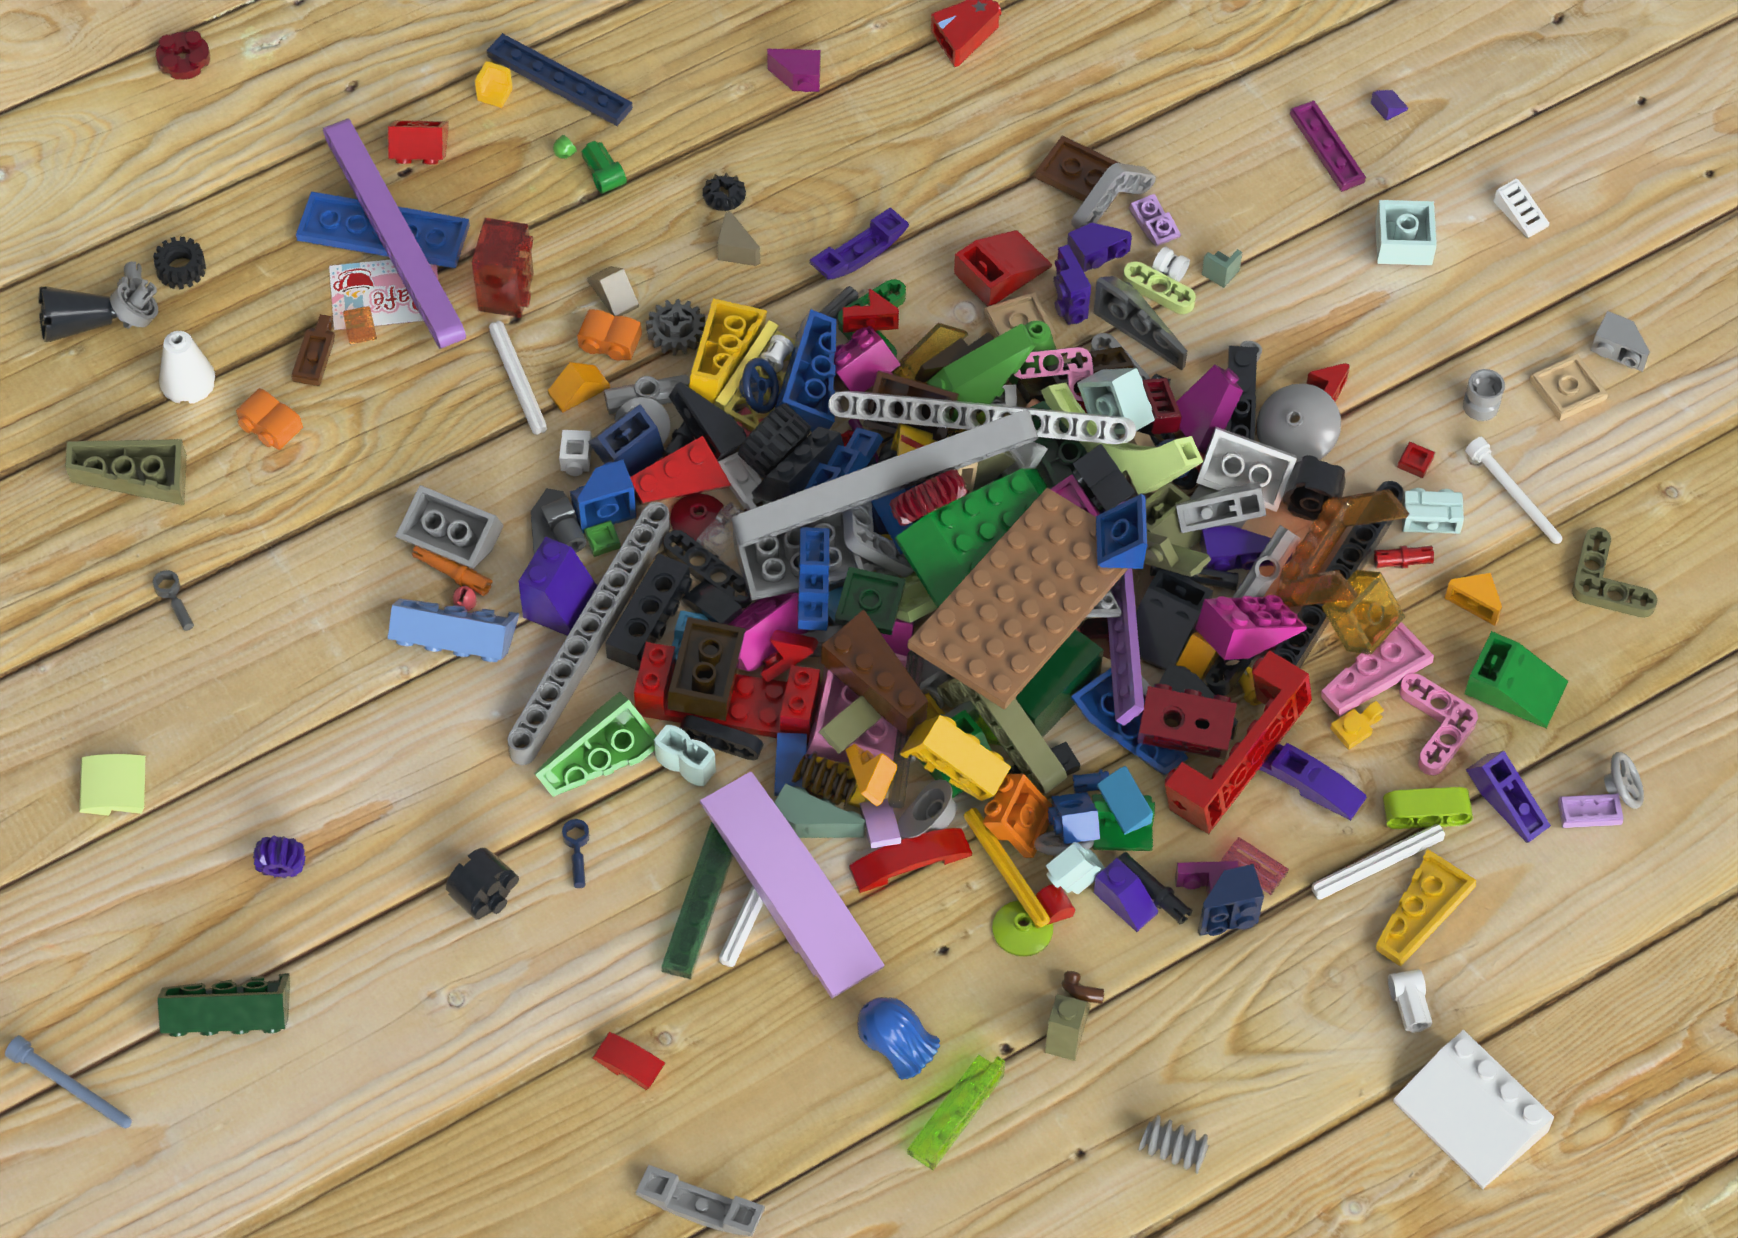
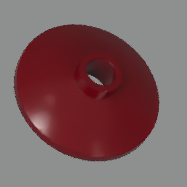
M688 495L674 505L670 515L671 526L673 530L685 532L698 543H707L719 537L725 530L727 511L724 505L711 495ZM702 512L701 515H696L694 513Z

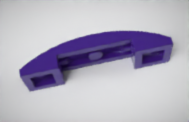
M890 207L873 218L868 229L835 250L828 247L811 258L809 263L828 280L845 276L863 267L883 253L909 227V223Z

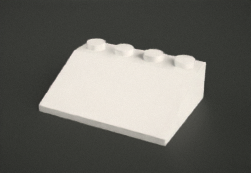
M1464 1030L1447 1043L1393 1099V1102L1482 1189L1548 1133L1554 1116Z

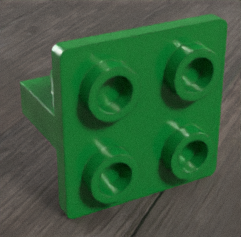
M1094 794L1092 802L1098 810L1100 839L1094 840L1092 848L1094 850L1152 851L1155 802H1152V797L1150 795H1143L1153 812L1152 823L1124 835L1102 794Z

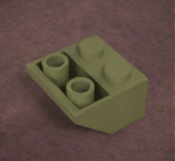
M1171 482L1159 488L1146 500L1147 532L1168 537L1171 544L1191 549L1200 541L1202 529L1181 533L1176 504L1191 499Z

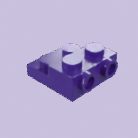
M1068 244L1058 248V257L1055 260L1056 276H1054L1053 281L1058 294L1055 301L1056 311L1059 316L1064 317L1067 325L1079 324L1083 320L1088 319L1091 285Z

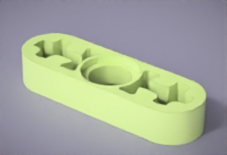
M1134 261L1125 266L1123 282L1130 283L1141 295L1178 314H1188L1194 309L1196 295L1191 288L1141 262ZM1137 273L1140 274V276L1137 275L1135 278H1134V277H1131V275L1134 276V275H1136ZM1154 284H1163L1167 289L1163 292H1157L1152 289V286ZM1183 298H1186V299H1187V300H1184L1182 303L1178 301V300H1182Z

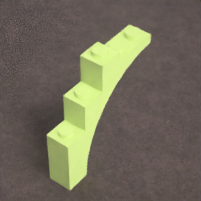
M1067 383L1051 385L1041 390L1046 404L1052 410L1086 413L1074 398ZM1061 418V421L1069 429L1068 420ZM1090 420L1087 423V431L1092 436L1097 432V425L1094 421ZM1192 436L1176 439L1159 447L1139 446L1129 442L1106 444L1079 441L1087 452L1102 444L1124 477L1129 474L1131 483L1138 495L1156 491L1203 463Z

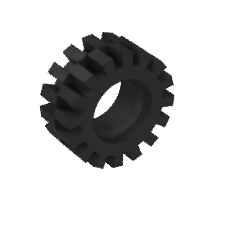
M180 236V241H176V238L172 237L171 243L165 240L162 242L163 247L158 245L156 248L157 253L153 255V261L158 279L162 280V284L166 286L169 283L172 289H175L176 285L179 286V289H184V284H188L190 288L193 286V280L196 283L201 281L200 276L204 277L206 263L203 251L197 242L194 244V240L191 238L186 242L185 237ZM185 258L190 260L188 264L182 267L170 266V263L176 259Z

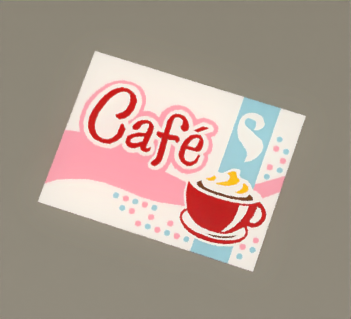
M391 260L329 266L334 330L424 321ZM430 264L438 279L437 265Z

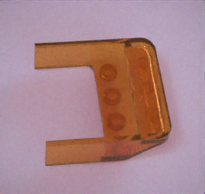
M1390 489L1339 498L1333 497L1327 500L1318 518L1309 526V532L1303 541L1296 546V552L1291 560L1282 568L1275 596L1280 597L1287 607L1356 599L1359 594L1338 570L1318 573V571L1347 527L1408 517L1410 513Z

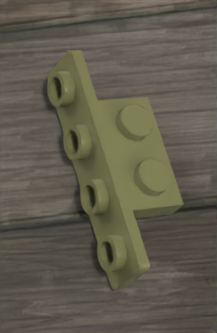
M1147 532L1145 564L1192 577L1200 573L1203 567L1211 561L1208 554L1173 545L1168 537Z

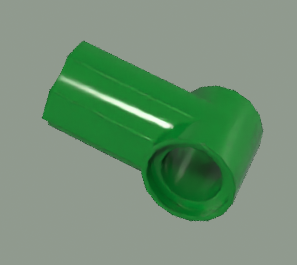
M592 141L581 150L582 158L592 172L595 186L601 194L627 184L626 175L621 164L618 161H613L602 142Z

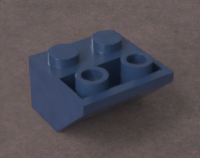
M641 404L630 409L588 441L604 464L624 460L630 477L654 464L662 457L665 451L657 426Z
M1254 864L1223 871L1203 903L1198 928L1200 936L1207 934L1217 936L1226 930L1235 928L1244 930L1258 924L1264 894Z

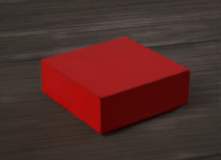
M1409 441L1398 462L1397 468L1424 478L1434 459L1435 452Z

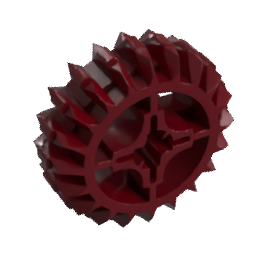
M951 469L892 499L889 504L892 509L891 512L899 525L906 526L921 519L926 514L964 497L967 493L966 483L957 470Z

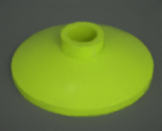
M1019 900L1000 908L994 917L992 931L995 941L1004 951L1015 956H1032L1041 952L1050 943L1053 935V923L1037 928ZM1026 921L1029 924L1027 926H1020L1018 922Z

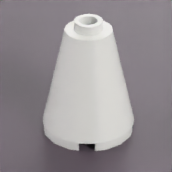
M184 331L171 332L165 337L159 374L161 391L166 398L175 403L189 401L190 404L206 398L214 388L215 372L212 365L188 333Z

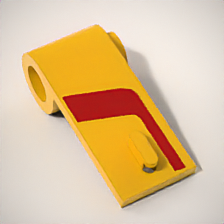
M899 423L893 437L891 450L896 451L897 456L934 443L936 440H933V433Z

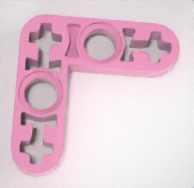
M1082 347L1035 351L1029 354L1025 362H1035L1033 356L1039 355L1038 367L1041 372L1034 373L1035 367L1026 369L1025 374H1021L1020 370L1013 374L1022 379L1067 374L1068 387L1074 398L1078 401H1083L1082 396L1075 394L1074 385L1077 381L1093 375L1092 357L1089 351ZM1067 352L1066 358L1068 359L1076 357V352H1081V356L1086 357L1087 362H1083L1081 368H1077L1075 363L1067 364L1069 369L1063 370L1064 361L1061 353ZM1047 355H1055L1059 360V365L1054 371H1047L1043 367V359Z
M1411 673L1406 675L1401 682L1400 695L1402 699L1442 723L1422 749L1418 760V766L1423 773L1437 775L1444 770L1474 730L1478 713L1471 705L1425 677ZM1414 685L1419 687L1418 690L1415 689L1413 692L1408 690L1409 687L1412 688ZM1426 692H1429L1426 700H1423V696L1426 695ZM1440 698L1445 701L1446 707L1443 709L1434 708L1430 701ZM1464 715L1467 716L1469 719L1465 720L1461 724L1460 729H1458L1456 726L1459 718H1462ZM1444 734H1450L1455 738L1456 743L1446 745L1440 740V737ZM1436 750H1438L1440 753L1437 762L1428 763L1427 760L1431 759L1435 755Z

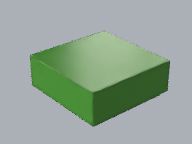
M611 520L584 529L585 537L594 557L621 548L620 540Z

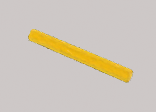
M973 807L966 811L963 815L964 819L1035 926L1042 928L1050 922L1047 912L999 840L982 823L984 818L978 809Z

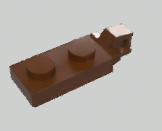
M320 314L316 328L306 330L291 377L293 382L320 386L335 341V332L331 331L333 326L331 316Z

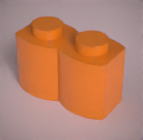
M590 309L577 335L578 345L589 354H607L610 358L617 361L631 360L642 336L641 322L629 317L614 316L601 310Z
M261 388L255 391L236 409L239 426L247 433L252 431L258 435L259 440L267 447L273 446L280 450L303 428L301 418L287 405L280 403L270 393Z

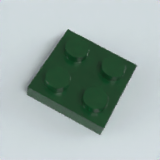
M849 567L837 607L835 623L846 625L864 610L880 633L892 635L906 579Z

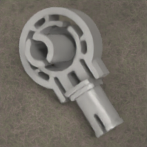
M136 262L125 264V277L119 280L117 289L110 297L113 310L127 329L132 325L135 327H146L158 314V305L152 297L157 293V288L151 282L147 285L148 281L141 278L142 267L138 263L136 270Z

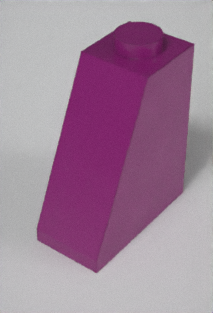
M1214 365L1176 401L1182 415L1180 429L1186 437L1192 436L1198 451L1206 454L1215 427L1225 430L1243 393V390L1237 383L1239 380L1238 376L1230 368L1223 369Z

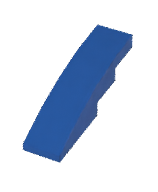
M857 427L846 447L838 445L827 465L819 463L804 490L865 468L884 439L879 433Z
M800 527L798 629L827 631L829 528Z

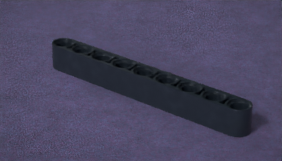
M1386 481L1378 487L1297 614V617L1304 624L1311 623L1314 626L1306 625L1305 631L1279 643L1273 653L1301 668L1399 513L1404 494L1400 484L1394 481ZM1292 644L1299 645L1300 647H1294Z

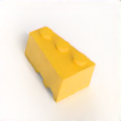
M938 715L915 727L899 755L908 759L911 754L926 763L924 769L931 773L934 769L943 772L951 777L949 783L981 801L991 798L996 794L1011 766L1004 762V758L1000 754L987 750L980 744V740L977 737L964 733L956 727V722L947 716Z

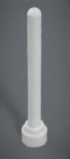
M1483 437L1473 440L1465 449L1472 460H1477L1479 463L1482 462L1551 542L1559 544L1562 541L1561 534L1490 455L1491 450L1489 449L1490 445Z

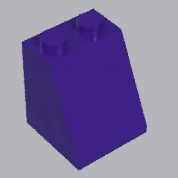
M545 536L518 581L523 618L566 636L569 635L597 588V584L571 546Z

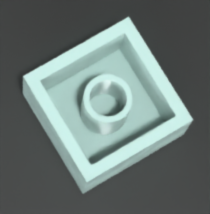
M1379 200L1375 218L1377 264L1432 265L1437 246L1434 201Z
M1137 368L1104 369L1077 383L1088 414L1129 418L1134 422L1136 431L1155 421L1151 404L1147 399L1143 381ZM1118 423L1114 429L1115 434H1125V427Z

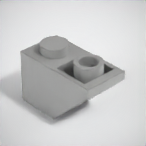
M1607 311L1595 335L1591 351L1601 357L1612 359L1629 368L1643 372L1650 351L1634 321Z

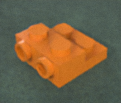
M1024 773L1007 774L998 788L994 799L986 804L984 808L986 816L982 823L998 840H1008L1024 858H1034L1037 851L1034 842L1037 837L1046 832L1050 824L1048 807H1052V804Z

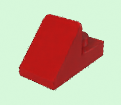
M868 289V306L854 305L842 307L843 333L856 332L860 328H867L868 326H871L874 331L899 329V309L872 289Z
M1343 363L1311 371L1308 373L1306 384L1324 390L1336 402L1347 382L1350 365Z
M775 630L770 641L777 651L764 660L766 664L760 674L768 683L788 670L791 665H796L814 653L819 643L818 640L810 636Z

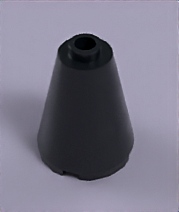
M47 286L39 287L38 303L41 304L39 319L44 342L56 341L110 325L112 319L117 317L108 296Z

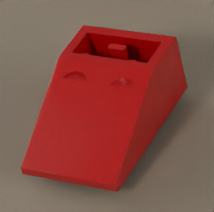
M1018 230L975 240L955 253L954 274L988 307L997 304L1051 268L1052 263Z

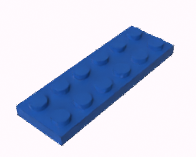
M311 191L296 232L297 241L389 257L358 199ZM398 207L428 263L456 269L470 227L469 219Z

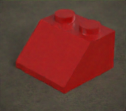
M395 120L388 126V159H396L398 164H410L412 159L423 160V164H439V160H443L446 157L449 121Z

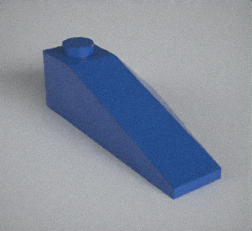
M1111 668L1071 696V699L1091 724L1165 776L1188 759L1185 752L1137 743L1143 711L1125 726L1115 721Z

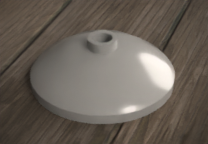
M1293 384L1277 390L1264 402L1257 418V435L1260 443L1296 455V463L1302 461V458L1306 455L1315 456L1318 460L1324 458L1337 443L1341 431L1340 412L1332 397L1324 390L1309 384ZM1293 416H1300L1298 422H1291V418Z

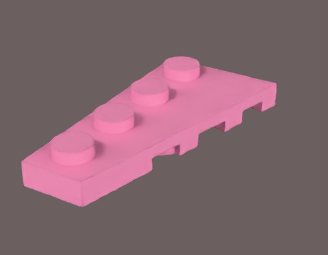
M1397 618L1391 624L1390 630L1374 640V645L1369 650L1363 651L1357 656L1356 662L1350 668H1345L1321 691V698L1340 717L1402 681L1406 675L1414 674L1433 663L1434 655Z

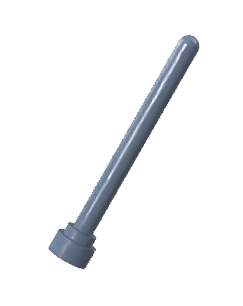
M16 1036L7 1046L5 1056L13 1062L28 1063L122 1128H129L131 1126L132 1120L129 1116L34 1053L31 1042L22 1036Z

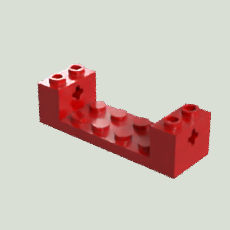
M646 642L634 689L635 708L642 717L681 723L684 716L693 715L753 735L777 738V733L807 734V743H809L820 691V669L791 665L787 682L771 680L767 683L764 678L736 674L726 721L668 709L669 688L676 665L675 646Z
M1270 650L1264 658L1260 657L1252 668L1256 700L1265 704L1264 713L1259 720L1255 719L1252 721L1247 729V735L1241 743L1237 742L1234 744L1229 753V758L1224 765L1220 764L1217 766L1211 779L1183 762L1176 770L1172 769L1166 776L1164 785L1170 811L1207 834L1213 830L1312 702L1309 673Z

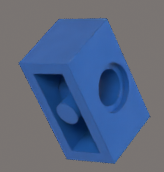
M1087 792L1051 797L1052 807H1048L1049 823L1053 825L1055 835H1060L1064 844L1100 839L1098 810Z

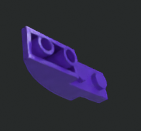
M1286 743L1285 746L1278 744L1259 769L1299 789L1300 796L1350 821L1367 798L1366 794L1339 773L1289 743Z

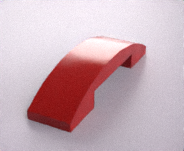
M962 828L941 829L926 832L914 838H905L901 840L900 844L888 845L877 849L850 864L849 869L859 893L888 884V878L939 861H943L944 865L970 857L972 856V851Z

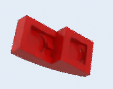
M612 1032L606 1035L592 1057L614 1074L619 1075L622 1073L644 1090H648L665 1065V1062L647 1050Z

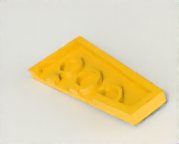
M1427 848L1420 867L1416 869L1407 891L1403 893L1399 901L1398 908L1391 915L1376 943V951L1401 967L1476 887V880Z

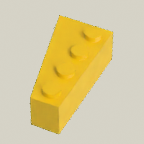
M713 298L689 382L690 389L715 404L716 399L764 329L767 310Z

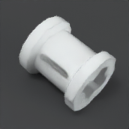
M774 335L768 350L763 352L760 358L767 360L775 372H780L784 365V359L794 349L793 343L782 335Z

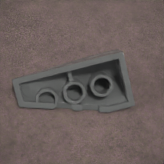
M1116 276L1100 277L1096 282L1093 313L1177 368L1183 370L1187 358L1186 348L1141 294L1130 283L1123 282Z

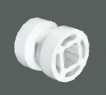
M1163 247L1156 256L1152 268L1180 282L1189 267L1190 260L1183 255H1175L1173 250L1168 247Z

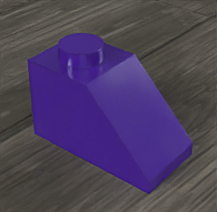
M1118 858L1096 876L1094 894L1136 932L1158 914V909L1140 878Z

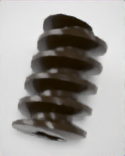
M816 751L809 757L805 754L799 762L791 782L797 783L803 778L802 787L804 789H807L813 783L812 792L814 794H818L824 789L823 799H829L834 795L833 803L839 805L845 800V809L858 786L855 776L851 779L848 778V768L840 774L837 773L838 763H834L828 768L827 757H824L819 763L816 762Z

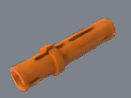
M418 546L413 548V551H416L412 553L413 557L450 576L456 584L468 586L482 596H485L490 591L491 584L493 583L490 578L477 573L472 568Z

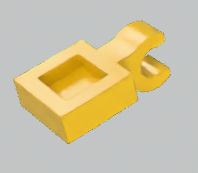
M1377 701L1370 704L1361 714L1354 708L1331 723L1330 729L1344 746L1350 750L1372 735L1373 729L1370 726L1383 718L1380 713L1384 709Z

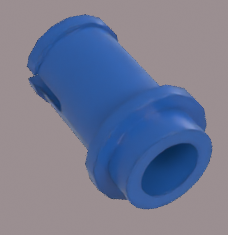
M1099 769V772L1072 775L1074 792L1081 793L1099 790L1097 784L1107 778L1109 772H1103L1102 769Z

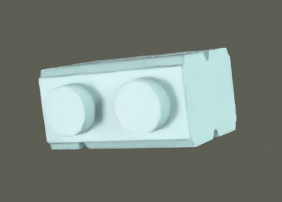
M1413 488L1410 491H1404L1401 506L1403 532L1460 534L1464 520L1462 493L1454 492L1451 489L1431 492L1425 491L1422 488Z

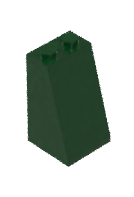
M1077 629L1072 632L1015 697L1042 737L1075 705L1071 696L1101 675L1104 649Z

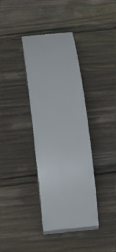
M648 1165L636 1190V1195L674 1215L709 1228L737 1235L753 1236L765 1210L764 1205L738 1196L730 1199L682 1182L678 1179V1175Z

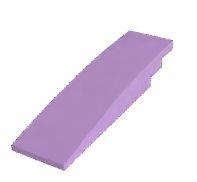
M751 771L700 800L702 807L795 953L799 952L813 976L817 975L831 999L883 969L885 965L850 911Z

